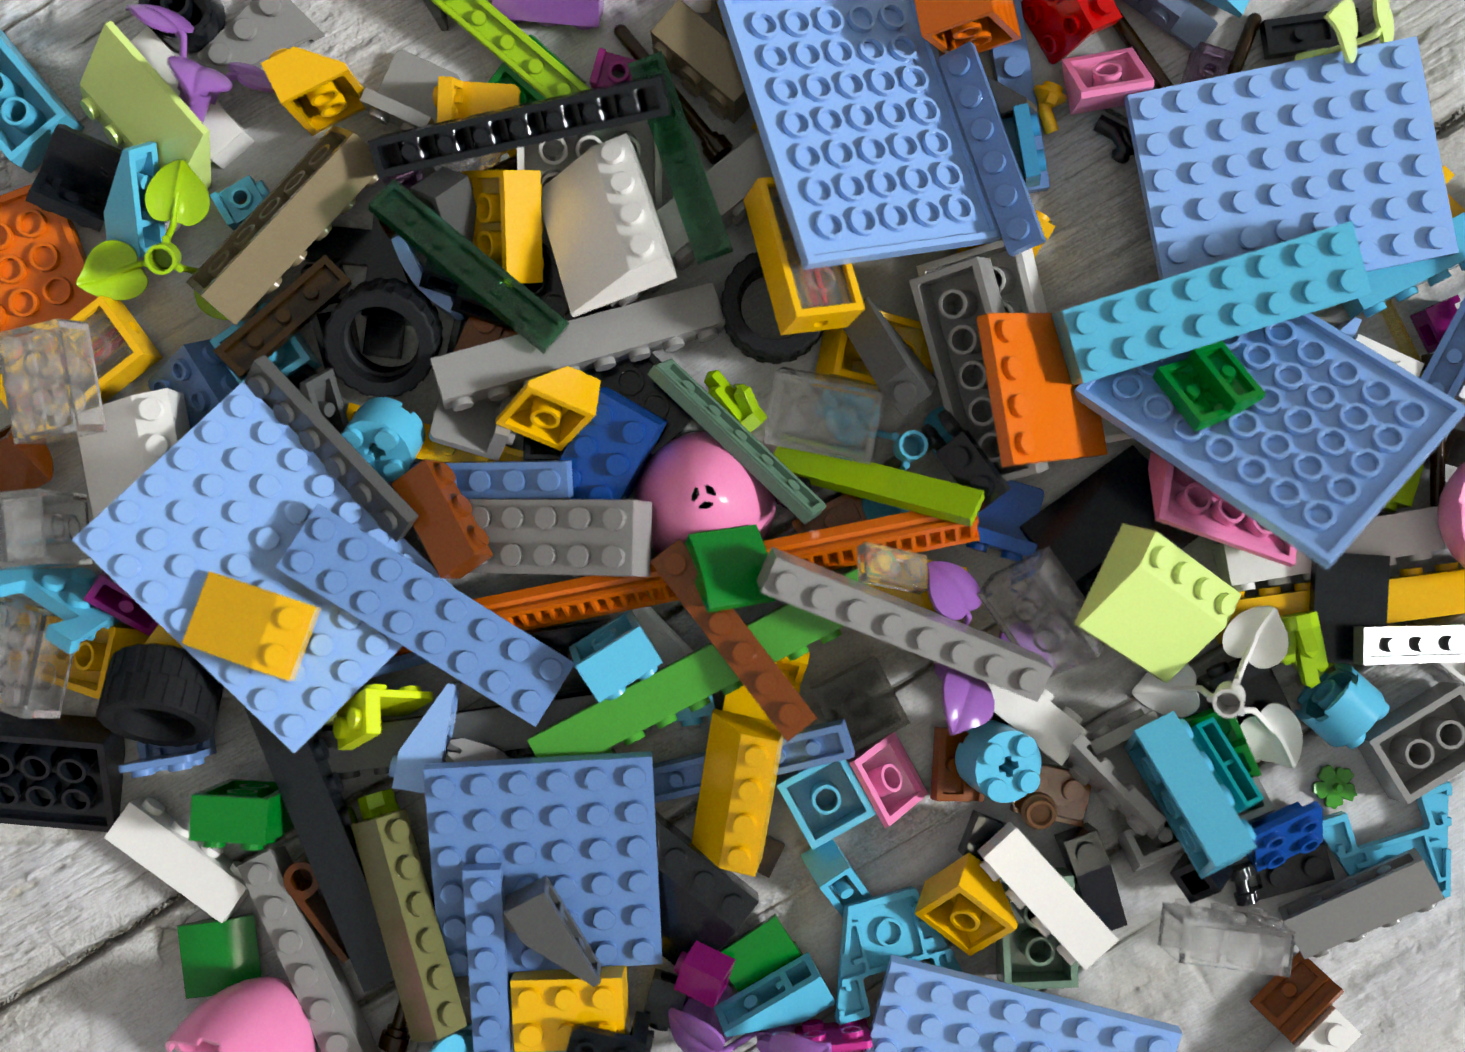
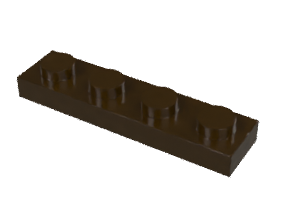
M324 255L213 350L214 354L242 381L247 377L254 360L263 355L269 358L352 285L351 280Z

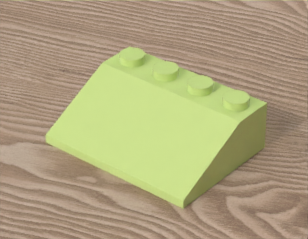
M112 21L105 23L79 83L82 96L80 105L83 111L91 120L97 119L101 123L105 135L116 147L120 145L125 149L149 141L157 142L159 170L172 161L184 160L203 181L208 190L211 188L210 131Z
M1122 524L1074 625L1160 681L1167 683L1227 626L1232 613L1237 607L1241 593L1157 531Z

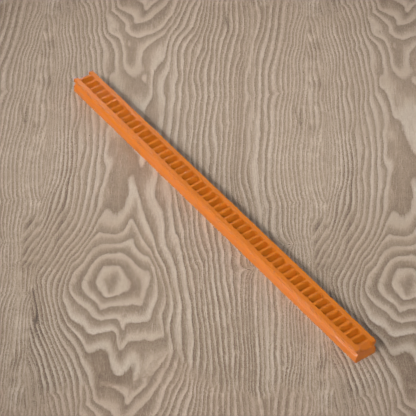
M909 511L765 540L763 542L767 554L771 547H774L826 569L834 570L980 541L977 528L979 519L977 515L972 526L968 527ZM651 564L650 577L591 575L473 600L521 630L526 631L678 601L679 599ZM403 646L395 654V656L407 654L412 651Z

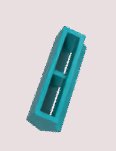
M1215 718L1207 719L1191 728L1194 736L1192 739L1199 752H1205L1214 767L1212 774L1219 785H1225L1230 791L1235 802L1233 808L1236 813L1239 814L1262 801L1264 797Z

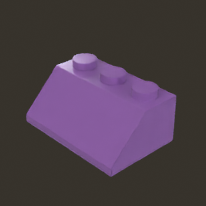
M492 0V5L514 24L528 21L538 22V24L545 27L562 24L573 25V27L580 30H588L593 27L599 28L604 10V0Z

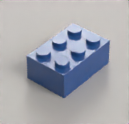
M608 387L600 388L596 416L571 440L560 460H572L573 497L570 499L628 500L668 421Z

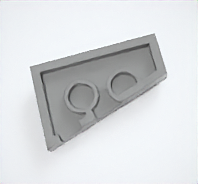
M252 0L196 56L208 68L214 69L225 76L230 72L228 70L230 62L247 63L261 68V63L268 60L273 52L282 48L290 49L294 46L297 47L311 39L316 41L325 35L291 0Z
M1081 733L1071 744L1067 764L1070 768V774L1082 785L1088 783L1098 792L1097 796L1100 801L1109 809L1115 810L1117 808L1128 818L1126 820L1128 825L1135 832L1142 836L1147 834L1153 840L1163 830L1167 819L1133 785L1126 783L1123 786L1119 782V775L1114 770L1116 767L1106 757L1103 759L1096 758L1086 748L1091 742Z

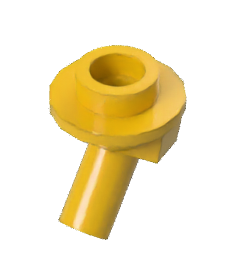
M1044 81L1042 85L1038 84L1033 88L1037 98L1039 118L1046 135L1059 130L1052 108L1065 103L1067 100V96L1062 93L1064 88L1051 81Z

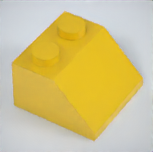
M570 366L531 379L498 415L495 424L562 451L596 416L601 380Z
M970 852L925 881L914 914L966 954L972 956L1015 931L1018 922L1000 879L994 882L980 866L982 861Z

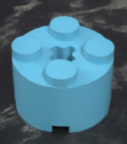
M376 397L366 401L356 411L341 435L386 482H393L408 472L425 441V428L419 416L414 411L410 414L402 408L403 403L388 397Z
M1337 663L1333 665L1337 670L1330 674L1325 672L1319 678L1320 683L1314 688L1304 687L1297 700L1302 705L1301 710L1295 709V714L1330 746H1347L1349 749H1355L1364 742L1366 738L1365 733L1375 722L1387 715L1390 707L1385 702L1384 695L1351 665Z
M989 720L982 726L969 729L967 731L969 734L964 742H959L955 754V764L959 776L971 788L989 799L1000 803L1014 802L1038 789L1042 764L1041 754L1036 741L1027 734L999 721Z

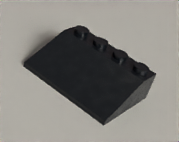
M1133 445L1019 527L1029 542L1038 544L1036 553L1079 612L1122 524L1157 531L1180 549H1183L1199 537V535L1155 520L1148 473L1149 461Z
M0 709V823L108 832L120 816L123 773H119L118 765L124 764V737L105 728L97 717Z
M655 811L662 956L675 966L680 954L683 951L688 953L696 940L718 951L759 903V895L756 890L732 871L718 868L691 843L692 839Z

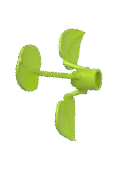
M178 159L163 166L151 179L145 193V205L149 215L157 221H170L169 227L162 237V242L151 246L146 251L144 260L138 261L134 248L125 242L107 240L98 244L87 256L83 269L76 280V285L79 288L97 297L102 295L113 300H129L142 294L148 287V276L141 267H147L151 272L158 275L168 274L174 269L179 273L194 274L199 269L181 264V252L176 245L171 243L177 222L184 226L196 225L206 217L210 208V196L205 184L186 161ZM194 290L196 303L205 314L216 319L229 320Z

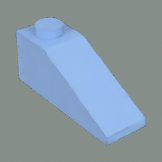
M452 681L447 683L398 751V756L394 755L392 757L389 777L394 778L393 789L425 794L424 765L429 763H447L445 756L450 752L447 749V745L453 736L462 682Z

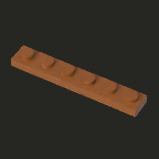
M678 539L650 561L787 742L818 719L734 608L707 613L694 583L698 574L687 547L681 539Z

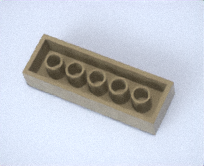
M333 125L186 283L234 325H237L240 320L246 321L258 307L256 303L264 294L269 295L273 293L282 283L283 279L281 276L290 267L298 266L307 256L306 249L315 240H322L331 231L332 221L339 214L343 215L353 208L357 202L355 197L364 187L369 188L378 181L379 178L369 146L355 132Z

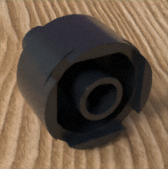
M139 0L138 4H151L170 9L183 16L194 27L193 33H186L187 53L201 51L225 26V10L221 0ZM149 27L167 45L180 52V41L174 33H167Z

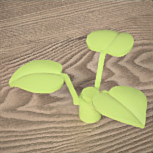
M1353 0L1338 2L1324 18L1334 29L1339 45L1297 53L1295 61L1342 51L1345 62L1350 64L1356 59L1357 45L1378 37L1380 43L1393 41L1394 19L1389 6V0H1373V15L1376 27L1370 34L1356 38L1358 34V20Z

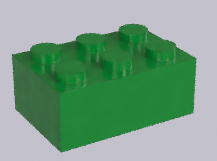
M228 779L192 794L189 841H202V847L223 848L226 846V843L240 844L241 850H262L264 845L274 843L275 839L286 836L287 832L295 828L275 781Z

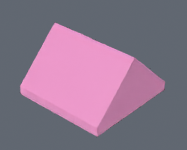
M1132 47L1062 59V71L1070 115L1125 106L1124 98L1127 95L1149 91L1154 87V78Z
M895 731L855 751L854 758L847 759L884 828L890 827L929 794Z

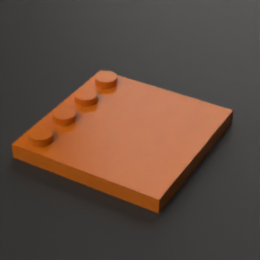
M32 184L0 195V353L52 334L98 298L76 285V280L83 269L87 257L73 221L53 212L44 211L38 206L27 202L26 198Z
M987 313L976 317L1002 467L1108 455L1101 416L1082 404L1074 394L1075 389L1080 384L1072 385L1052 313Z

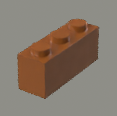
M424 459L391 484L400 497L419 515L413 526L440 578L461 579L494 556L488 545L489 538L485 531L477 525L472 515L473 510L470 502L460 493L455 483L456 476L453 470L445 462Z

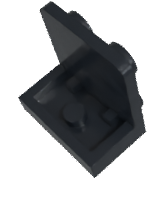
M64 124L57 125L53 131L41 169L29 189L26 201L44 211L53 212L72 220L82 227L100 232L105 222L104 209L122 150Z
M1241 658L1229 663L1226 661L1220 662L1207 668V673L1197 678V684L1204 686L1211 693H1215L1219 684L1225 681H1233ZM1249 662L1247 663L1240 683L1246 693L1244 707H1256L1261 712L1266 705L1275 702L1290 708L1272 671L1273 667L1259 669ZM1204 696L1209 708H1212V703L1208 702L1207 698ZM1245 714L1244 716L1238 715L1236 716L1239 724L1241 725L1242 721L1245 718L1252 716L1253 714Z
M636 1011L629 1035L576 1024L572 1028L566 1052H650L654 1039V1031L648 1030L650 1014Z

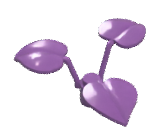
M126 5L125 11H130L142 23L159 31L174 33L180 41V56H169L167 64L179 81L177 89L180 91L179 97L202 123L204 122L209 104L215 105L221 92L231 90L233 85L231 81H239L242 85L254 90L275 93L265 71L254 65L230 62L228 64L230 72L224 76L214 69L204 67L188 59L186 33H193L194 27L180 14L157 5Z
M931 561L925 564L928 595L935 611L955 621L963 618L962 623L969 625L972 619L969 611L979 608L982 602L981 592L976 580L968 571L950 562ZM1012 624L1001 631L1000 639L1038 653L1049 663L1046 649L1037 635L1028 627ZM934 661L935 673L942 680L943 709L950 735H955L987 723L992 718L995 709L993 693L988 684L983 680L975 679L973 676Z
M670 1007L668 1011L673 1038L683 1052H732L754 1036H757L756 1045L760 1052H831V1043L812 1041L793 1034L796 1029L795 1024L746 1033L728 1046L723 1047L725 1045L723 1036L709 1024L673 1007Z

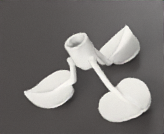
M1258 606L1245 610L1234 617L1227 625L1223 634V649L1229 656L1241 658L1233 681L1222 682L1217 686L1215 693H1211L1202 685H1196L1197 674L1189 664H1186L1167 683L1146 672L1132 690L1133 696L1151 710H1155L1163 715L1174 711L1178 717H1186L1196 712L1200 706V697L1197 692L1202 693L1207 698V701L1212 703L1215 712L1224 718L1253 714L1245 718L1240 726L1254 757L1290 769H1294L1299 761L1302 752L1303 734L1296 714L1287 706L1275 702L1266 705L1261 712L1256 707H1244L1246 693L1240 685L1248 662L1256 668L1267 669L1279 664L1287 654L1289 646L1288 633L1277 609L1272 606Z

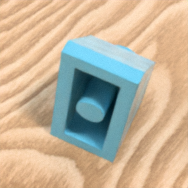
M833 839L814 850L810 848L800 855L818 887L842 917L844 904L872 897Z

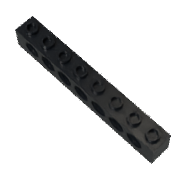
M660 73L380 135L367 142L378 178L667 116L673 110L665 74Z

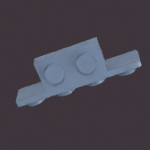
M1122 0L1193 52L1199 51L1218 25L1216 20L1188 0Z

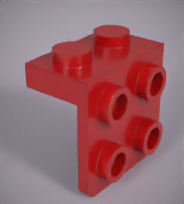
M1023 0L1021 2L1023 18L1051 64L1061 62L1062 59L1090 35L1116 24L1123 17L1114 0Z

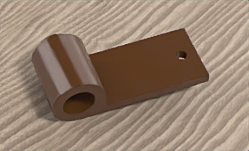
M302 853L285 871L283 877L284 886L323 937L324 943L333 955L337 956L344 963L349 959L348 953L327 903L317 891L319 884L306 853Z

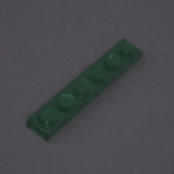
M662 51L628 63L633 79L660 73L665 74L673 111L670 115L648 119L647 121L697 263L701 264L733 252Z
M394 178L368 203V210L543 354L567 329L569 322Z

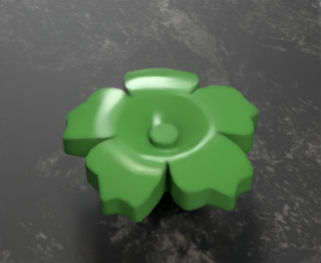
M1331 765L1321 767L1320 772L1317 774V778L1321 781L1312 783V792L1318 798L1324 799L1326 807L1336 809L1338 806L1343 805V799L1353 801L1354 797L1357 796L1355 785L1348 783L1352 780L1354 774L1349 768L1337 767L1334 770Z

